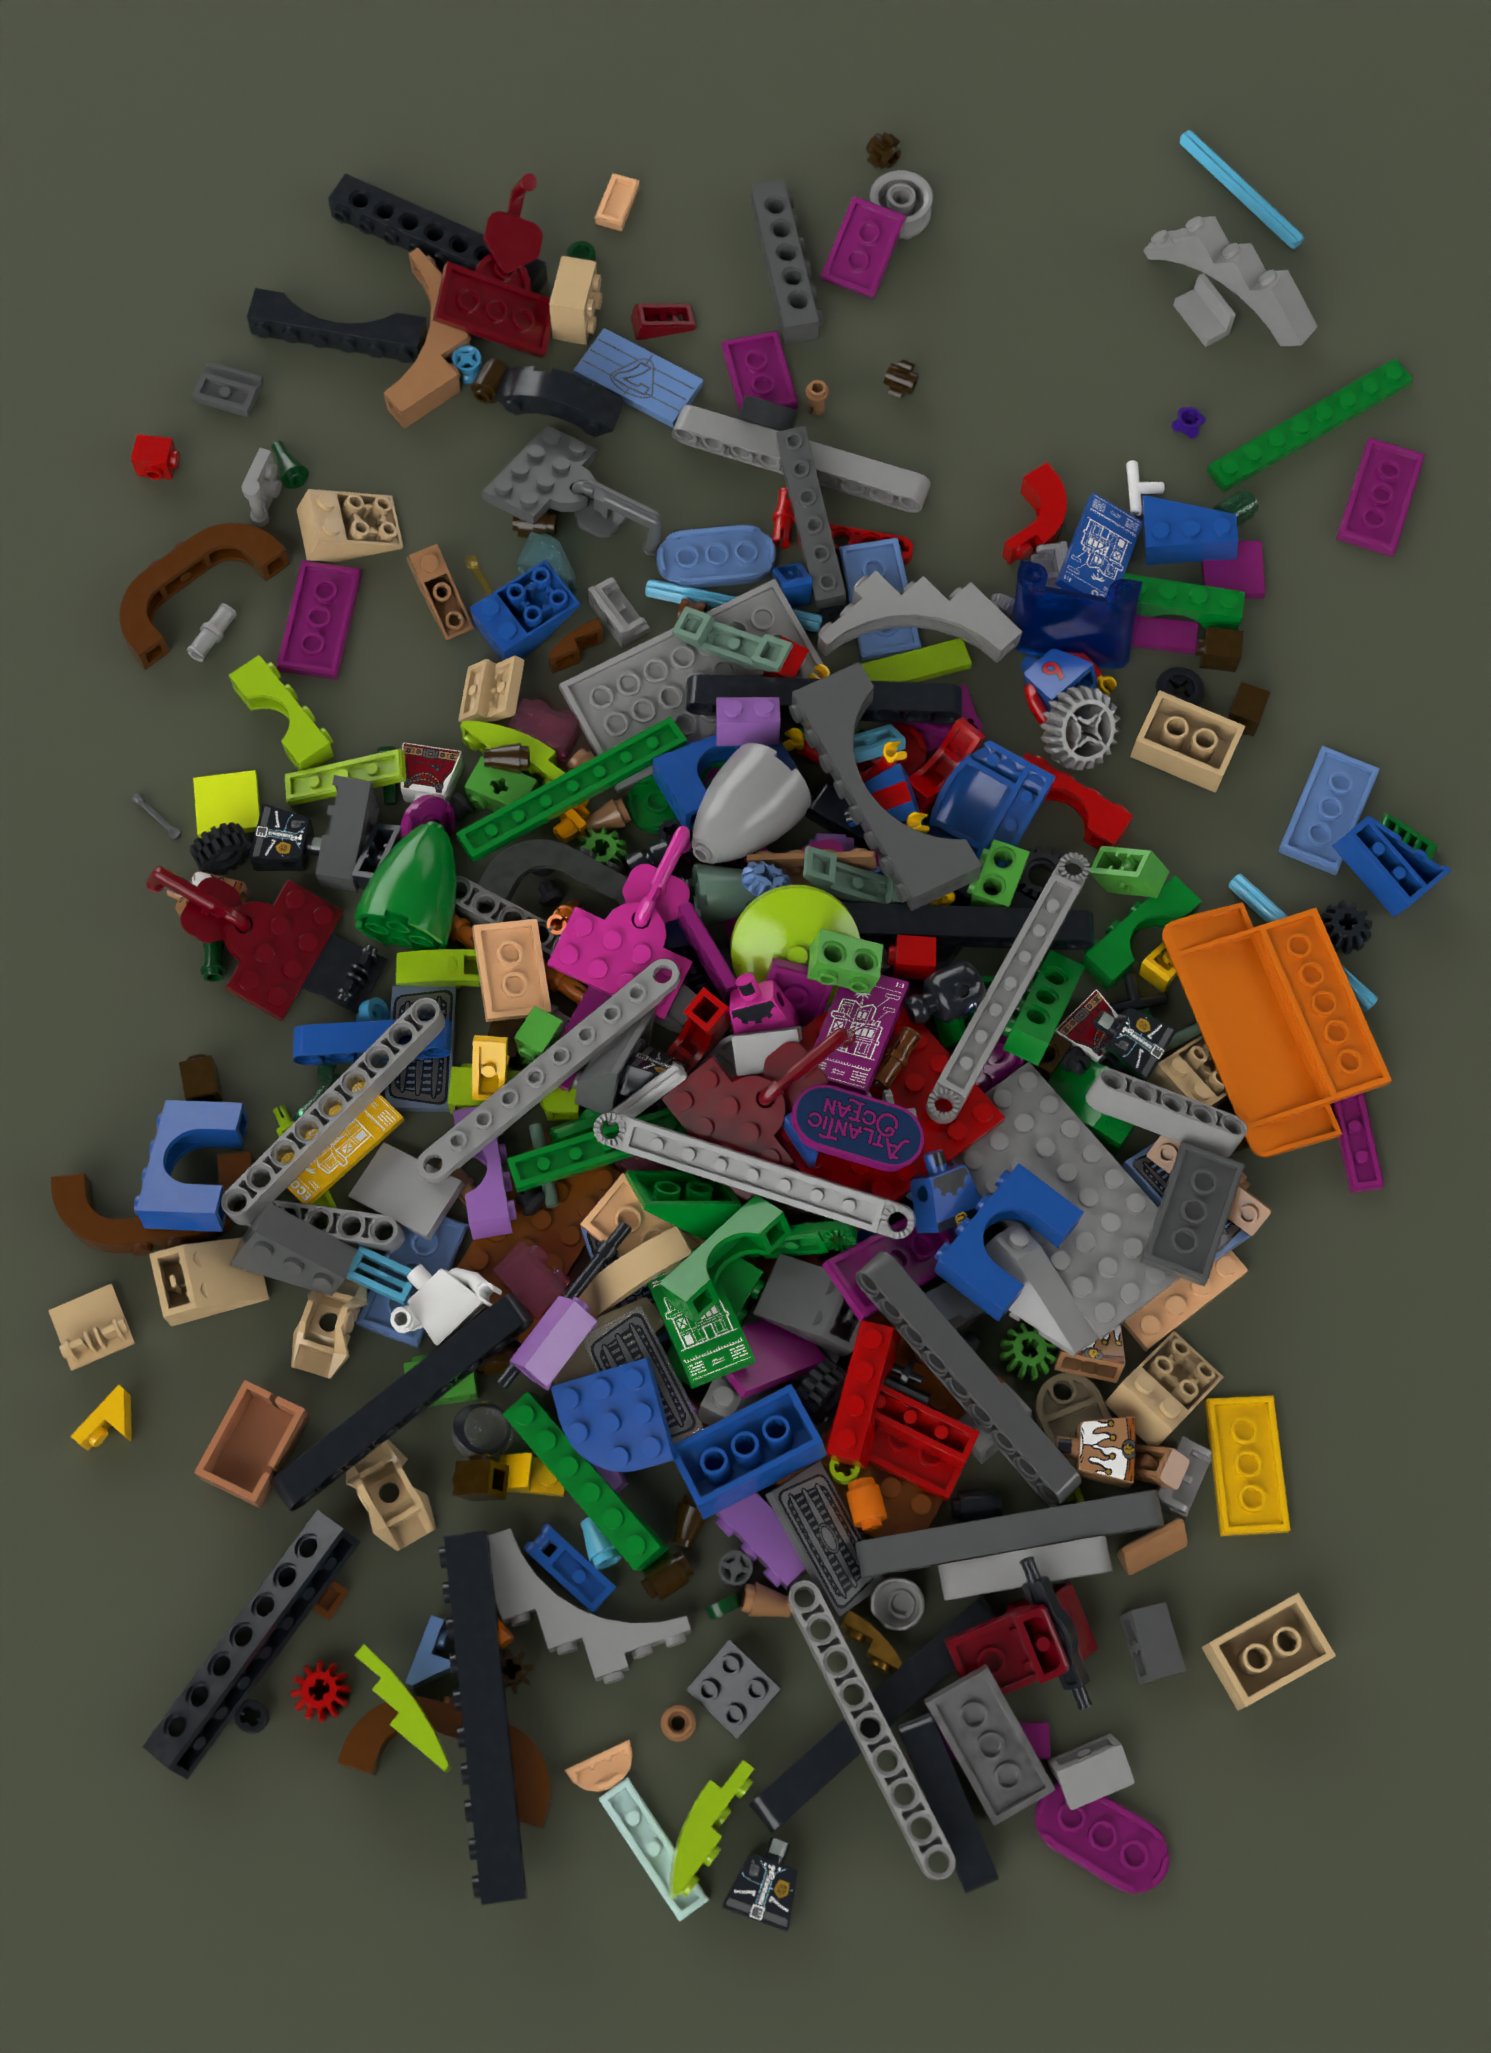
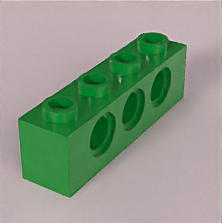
M1052 950L1049 951L1045 961L1042 960L1034 975L1036 980H1031L1023 995L1027 999L1022 998L1013 1013L1017 1019L1011 1017L1002 1034L1008 1037L1003 1050L1039 1066L1085 965Z

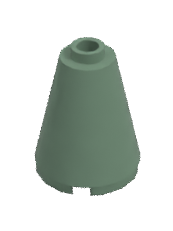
M701 863L693 865L694 907L705 927L740 916L746 908V904L757 898V896L744 887L741 881L743 869Z

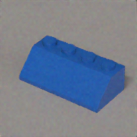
M792 1384L674 1444L677 1459L674 1461L703 1519L827 1456L823 1441Z

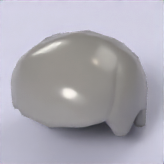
M892 1576L880 1582L872 1593V1614L888 1629L907 1630L918 1623L925 1611L924 1594L912 1580L906 1577Z

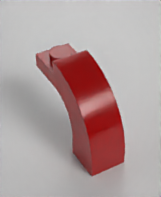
M1048 462L1023 477L1020 493L1033 507L1037 519L1031 525L1005 541L1002 557L1009 565L1018 559H1026L1033 550L1038 554L1036 551L1037 546L1055 544L1060 536L1067 509V497L1060 477Z
M963 717L956 720L930 760L917 772L908 776L920 813L926 814L934 807L937 796L949 775L968 754L978 750L986 737Z
M704 987L683 1011L687 1016L686 1023L679 1036L665 1052L688 1063L691 1066L689 1075L719 1044L731 1020L729 1007Z

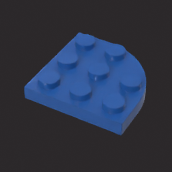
M650 1358L637 1360L551 1387L558 1417L566 1438L573 1448L590 1463L606 1470L629 1472L646 1469L677 1459Z

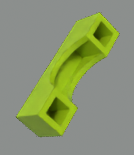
M258 655L229 674L234 690L251 711L273 709L281 712L290 720L288 731L281 742L287 757L299 771L321 766L334 757L331 744L334 743L332 737L324 727L319 730L314 724L316 719L306 705L301 707L298 704L296 692L289 684L285 686L279 680L281 675L272 662L266 664L261 656Z
M461 1064L460 1067L452 1066L447 1103L450 1113L453 1114V1110L481 1105L484 1102L483 1100H472V1064ZM509 1068L507 1082L521 1071H512ZM573 1086L569 1093L557 1087L539 1102L548 1121L568 1122L580 1118L581 1105L575 1104L577 1090L573 1089Z

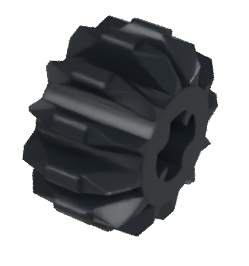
M1342 900L1337 906L1333 904L1327 906L1326 913L1320 915L1335 951L1337 952L1339 948H1342L1345 955L1350 954L1353 949L1357 952L1362 950L1364 943L1368 942L1371 938L1369 930L1373 926V921L1365 919L1368 914L1367 910L1360 912L1356 910L1357 902L1352 903L1348 907L1345 901Z

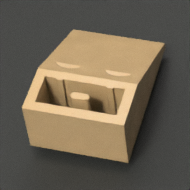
M308 489L296 509L308 561L339 562L403 548L393 497L390 495Z
M1202 1035L1160 1061L1148 1081H1146L1214 1108H1217L1228 1099L1224 1084L1220 1079Z
M242 1238L184 1244L149 1254L162 1314L171 1327L270 1299L263 1275L229 1266Z
M1173 1331L1116 1388L1105 1401V1404L1119 1418L1136 1417L1135 1433L1147 1445L1159 1446L1214 1389L1224 1376L1181 1336Z

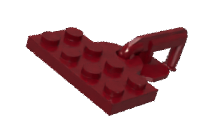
M525 173L511 190L507 212L496 211L487 219L483 238L491 254L483 258L476 265L474 271L450 262L444 265L432 321L543 358L547 352L551 333L549 307L551 298L530 291V278L527 269L524 267L539 257L543 240L542 231L538 225L520 218L525 194L528 191L534 190L537 186L535 175Z
M162 866L155 867L146 881V886L151 892H160L164 887H167L189 900L180 916L182 929L187 934L206 944L224 940L230 954L239 961L224 989L279 1021L284 1019L343 914L342 910L289 879L283 885L273 905L262 901L247 902L242 905L238 890L219 878H205L196 886Z
M838 1028L809 1052L797 1042H786L765 1059L763 1077L746 1076L735 1082L715 1057H711L661 1099L690 1136L790 1167L796 1160L777 1137V1133L784 1125L785 1116L788 1115V1109L793 1108L798 1096L809 1087L821 1084L829 1085L828 1077L819 1064L839 1047L852 1046L856 1041V1034L850 1028ZM730 1186L742 1203H746L756 1195Z

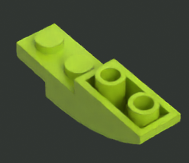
M463 721L460 725L463 743L474 752L478 750L484 754L485 748L522 743V746H529L530 768L529 771H522V773L530 777L534 776L542 782V786L565 774V772L557 767L556 751L527 734L501 725L478 721Z
M475 949L399 952L396 957V985L457 987V989H460L461 986L481 987Z
M742 1760L722 1788L712 1780H709L689 1811L679 1834L672 1858L669 1879V1896L675 1900L681 1893L687 1897L700 1880L695 1875L700 1866L704 1863L709 1867L722 1850L717 1846V1843L723 1836L716 1832L712 1825L714 1824L720 1828L732 1812L727 1807L729 1802L735 1795L741 1799L752 1785L753 1781L749 1778V1775L754 1768L746 1761Z

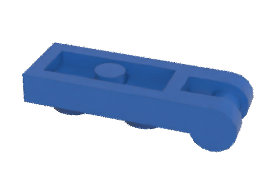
M545 1523L539 1530L541 1534L533 1542L529 1541L522 1548L523 1551L591 1614H594L616 1590V1586L550 1525ZM552 1543L557 1549L548 1558L543 1551Z

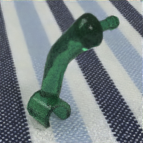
M320 1064L317 1075L322 1084L314 1096L294 1113L292 1117L293 1122L341 1076L340 1074H334L337 1064Z

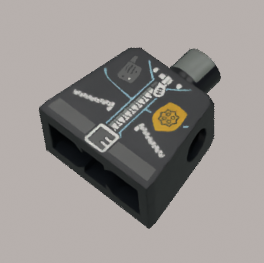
M262 804L249 859L255 871H303L306 869L309 855L319 856L322 837L314 836V828L309 818Z
M1132 1008L1120 1012L1117 1018L1102 1010L1093 1022V1027L1106 1035L1099 1046L1100 1053L1121 1073L1145 1082L1150 1078L1177 1032L1176 1028Z
M645 1045L626 1065L619 1094L630 1097L674 1063L682 1065L688 1077L691 1066L654 1047ZM661 1098L653 1103L654 1105L668 1108Z
M770 1837L764 1858L750 1853L722 1908L788 1932L798 1870L784 1865L791 1844Z

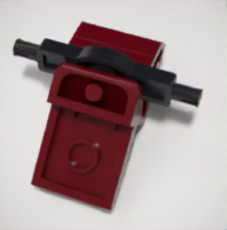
M1026 1557L1019 1562L1027 1578V1582L1022 1585L1026 1597L1004 1606L1006 1614L944 1639L958 1676L962 1678L986 1664L1003 1695L1036 1681L1042 1684L1059 1677L1063 1689L1072 1691L1078 1709H1087L1092 1706V1702L1085 1688L1090 1679L1083 1661L1096 1651L1098 1647L1073 1584L1067 1579L1052 1586L1048 1576H1040L1034 1557Z

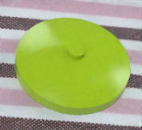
M786 885L761 894L744 909L733 929L730 954L736 977L738 978L745 973H752L757 983L764 982L772 958L808 966L810 946L820 929L860 939L853 917L837 898L816 887ZM833 986L827 1005L834 1000L839 986Z

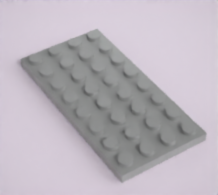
M776 579L705 612L712 615L716 622L762 638L764 634L777 638L783 636L805 647L809 652L796 678H807L812 673L816 674L819 678V674L814 670V666L823 663ZM673 629L560 683L559 689L593 751L598 756L670 716L687 738V744L716 734V716L694 715L685 709L687 678L699 674L762 677L764 671L741 666L709 654L676 637L672 633ZM653 764L614 785L613 787L617 794L634 786V783L652 775Z
M1028 1062L985 1093L1005 1116L1004 1122L952 1160L949 1165L964 1164L968 1168L979 1197L982 1199L986 1193L992 1196L998 1189L995 1183L1006 1169L1012 1172L1020 1163L1084 1212L1078 1225L1059 1248L1026 1224L1019 1223L1040 1244L1074 1297L1076 1307L1097 1334L1098 1339L1102 1340L1178 1281L1180 1277L1140 1262L1158 1207L1032 1064ZM1006 1220L999 1223L1004 1229H1007L1018 1221Z

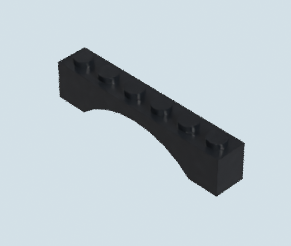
M259 288L254 290L246 316L251 334L261 338L270 337L282 339L289 343L299 342L318 348L339 349L346 353L368 354L375 358L385 357L396 359L403 363H415L425 345L428 334L425 317L395 313L370 322H333L305 312L282 292Z

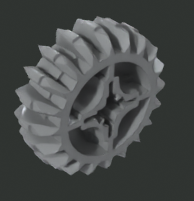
M1078 686V688H1067L1066 693H1057L1058 702H1049L1052 708L1051 711L1043 713L1047 721L1039 725L1042 729L1046 730V733L1040 737L1043 742H1047L1044 750L1051 754L1050 758L1054 762L1068 769H1090L1094 767V763H1103V754H1112L1109 746L1118 743L1114 739V734L1121 730L1115 727V723L1121 718L1113 714L1117 707L1110 703L1111 698L1108 695L1102 694L1096 688L1090 689L1087 686ZM1086 705L1083 710L1080 709L1076 714H1073L1076 709Z

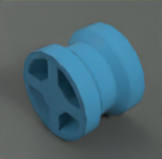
M465 345L457 348L452 355V362L461 375L459 381L467 384L473 383L482 367V358L478 349Z

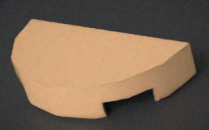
M630 1739L565 1769V1772L574 1784L584 1790L602 1792L612 1789L624 1780L631 1768L633 1753Z

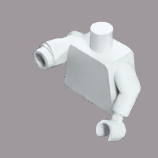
M420 1264L407 1275V1279L418 1291L408 1300L409 1306L397 1307L393 1310L390 1322L392 1327L400 1333H407L424 1327L433 1343L439 1347L469 1324L485 1307L493 1305L489 1301L492 1293L496 1292L501 1295L502 1291L485 1280L477 1272L457 1267L450 1271L442 1268L432 1276Z

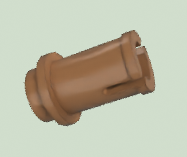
M814 380L806 387V396L808 398L807 411L810 413L813 407L812 415L814 416L824 413L825 400L829 395L828 386L821 380Z

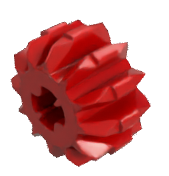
M318 1660L316 1672L309 1665H305L303 1670L307 1675L306 1679L304 1680L300 1676H295L293 1679L294 1682L302 1686L301 1689L291 1691L292 1697L302 1698L295 1704L294 1708L297 1711L307 1708L304 1717L309 1721L317 1713L319 1722L325 1723L328 1710L334 1718H338L340 1713L335 1706L338 1703L343 1707L349 1706V1701L341 1697V1694L352 1692L350 1685H341L349 1677L348 1674L341 1672L336 1675L338 1665L334 1662L326 1670L325 1663L322 1660ZM320 1683L330 1688L329 1693L323 1694V1700L314 1695V1690L320 1689Z

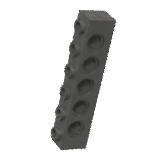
M784 179L751 184L750 205L784 344L818 339L819 327L823 326L821 309H816L815 302H817L816 287L809 283L811 268L809 261H804L803 255H805L803 237L798 238L797 234L800 230L798 215L792 214L791 208H794L792 191H787Z
M801 426L776 432L777 448L807 572L812 577V594L816 611L818 613L822 608L846 605V592L806 427Z

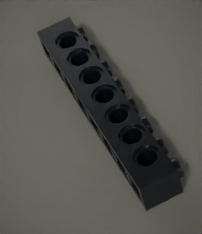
M346 173L328 197L331 215L338 222L352 225L367 235L372 234L383 239L389 245L399 246L409 252L419 248L425 256L430 255L436 265L444 268V265L450 262L474 271L476 265L487 255L491 254L484 242L483 234ZM536 259L524 267L527 269L530 278V291L539 294L548 279L546 262Z
M317 1510L305 1524L303 1530L289 1549L285 1551L269 1576L263 1581L261 1587L247 1606L240 1612L233 1625L218 1642V1645L205 1663L198 1669L196 1675L176 1699L160 1724L153 1730L143 1748L167 1769L188 1780L361 1541Z

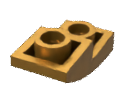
M848 1610L841 1625L842 1628L846 1629L845 1636L860 1644H864L865 1640L871 1643L865 1656L871 1659L869 1664L872 1667L886 1674L889 1673L890 1669L896 1672L902 1662L889 1642L871 1624Z

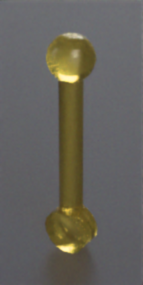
M468 555L465 558L466 566L473 569L487 595H490L493 592L477 566V558L474 555Z

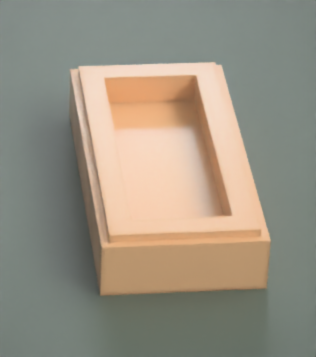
M612 173L596 213L595 224L622 231L638 193L640 180Z

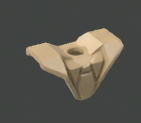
M345 1279L332 1296L313 1290L308 1293V1302L302 1318L293 1332L291 1367L332 1379L350 1357L347 1347L350 1340L349 1333L352 1332L354 1322L357 1321L361 1310L360 1307L369 1305L368 1288L349 1279ZM333 1313L338 1316L335 1330L330 1332L322 1330L320 1327L321 1318L325 1314Z
M388 1439L346 1472V1485L356 1488L362 1504L369 1513L372 1533L394 1550L399 1551L437 1528L428 1495L412 1486L402 1468L408 1459ZM388 1483L395 1484L399 1488V1497L392 1503L383 1502L379 1495L380 1489Z

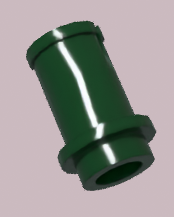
M224 942L203 943L204 965L201 967L200 972L204 975L206 981H221L223 975L226 974V967L223 966Z

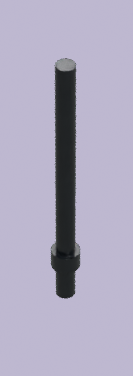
M621 1221L606 1241H601L594 1250L595 1256L563 1297L573 1299L575 1296L579 1298L606 1262L611 1263L618 1254L617 1248L632 1230L628 1224ZM510 1362L496 1382L507 1390L521 1371Z

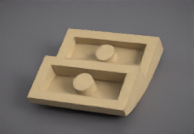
M515 655L499 663L485 659L469 666L458 721L461 723L463 721L492 722L514 716L525 660Z

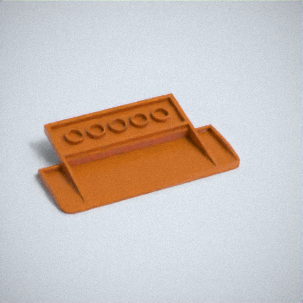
M1242 902L1183 917L1169 922L1164 927L1162 940L1177 971L1179 981L1220 1079L1224 1084L1236 1116L1243 1120L1247 1126L1248 1131L1245 1138L1254 1154L1259 1157L1268 1158L1339 1138L1342 1132L1330 1104L1389 1085L1392 1082L1317 908L1253 927Z

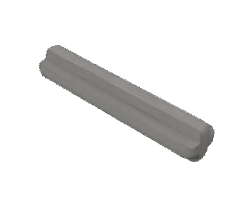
M677 1063L672 1064L610 1112H617L632 1118L636 1117L687 1078L684 1067ZM612 1119L607 1120L609 1126L618 1124Z

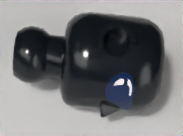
M959 960L926 977L923 983L924 993L921 995H910L904 1001V1008L912 1023L917 1025L927 1022L933 1014L943 1023H949L959 1017L966 1020L971 1011L977 1009L986 996V987L976 967L970 962Z

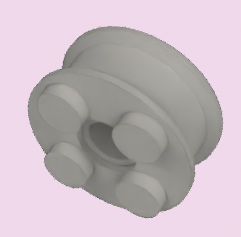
M896 170L883 174L874 182L870 191V202L904 214L907 217L899 239H910L927 227L931 217L933 193L930 185L923 177L910 171Z

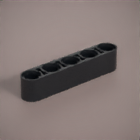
M930 1711L898 1724V1731L929 1807L954 1854L955 1870L965 1893L967 1894L999 1880L993 1861Z

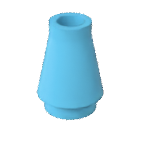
M590 1517L580 1523L589 1562L594 1564L597 1570L606 1569L616 1564L621 1559L620 1553Z

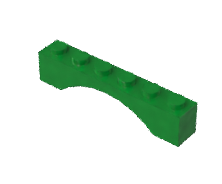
M527 1391L502 1414L634 1571L643 1572L669 1549L650 1525L618 1494L594 1465L573 1448L565 1436L560 1420L538 1395Z

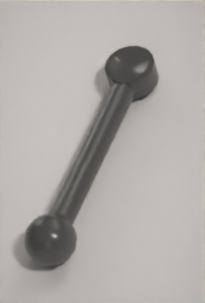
M136 793L132 796V802L136 805H141L168 831L170 839H180L182 835L180 829L175 826L172 827L144 801L142 794Z

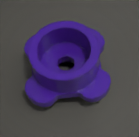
M1183 407L1179 409L1178 418L1172 422L1171 427L1175 432L1180 431L1193 439L1199 435L1198 430L1200 426L1205 424L1206 419L1196 408Z

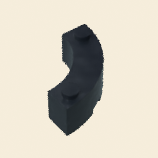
M520 366L506 369L505 376L495 396V399L510 413L515 415L536 413L560 418L582 428L593 437L614 430L624 405L620 398L594 382L592 387L576 381L575 374L552 368L551 373L536 371L535 366Z

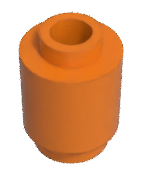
M864 1477L849 1482L847 1484L849 1491L846 1493L854 1526L862 1527L864 1532L881 1528L883 1526L882 1522L888 1516L880 1486L875 1484L873 1477Z

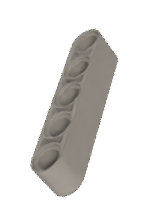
M1113 1069L1102 1070L1086 1094V1101L1098 1112L1173 1140L1187 1142L1224 1157L1232 1155L1248 1131L1244 1121L1233 1114Z
M274 1200L271 1203L290 1214H297V1218L314 1227L317 1226L320 1220L329 1218L328 1226L322 1231L352 1247L359 1248L361 1245L370 1250L393 1252L398 1250L405 1240V1233L402 1227L392 1217L387 1215ZM247 1201L242 1204L240 1211L244 1209ZM354 1223H361L360 1231L353 1236H349V1227ZM387 1227H393L392 1236L387 1240H380L381 1232Z
M1106 1536L1091 1537L938 1565L944 1601L1021 1588L1027 1582V1578L1019 1562L1031 1556L1034 1557L1040 1576H1048L1050 1582L1113 1571Z

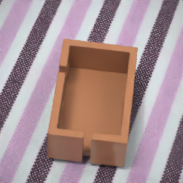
M244 1380L194 1473L201 1480L262 1509L273 1489L270 1484L273 1479V1473L278 1474L284 1469L311 1416L306 1409L279 1396L275 1398L271 1392Z

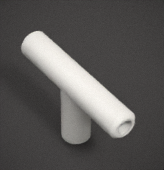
M1130 460L1126 463L1130 513L1133 516H1139L1142 514L1141 494H1163L1165 485L1163 482H1140L1138 462Z

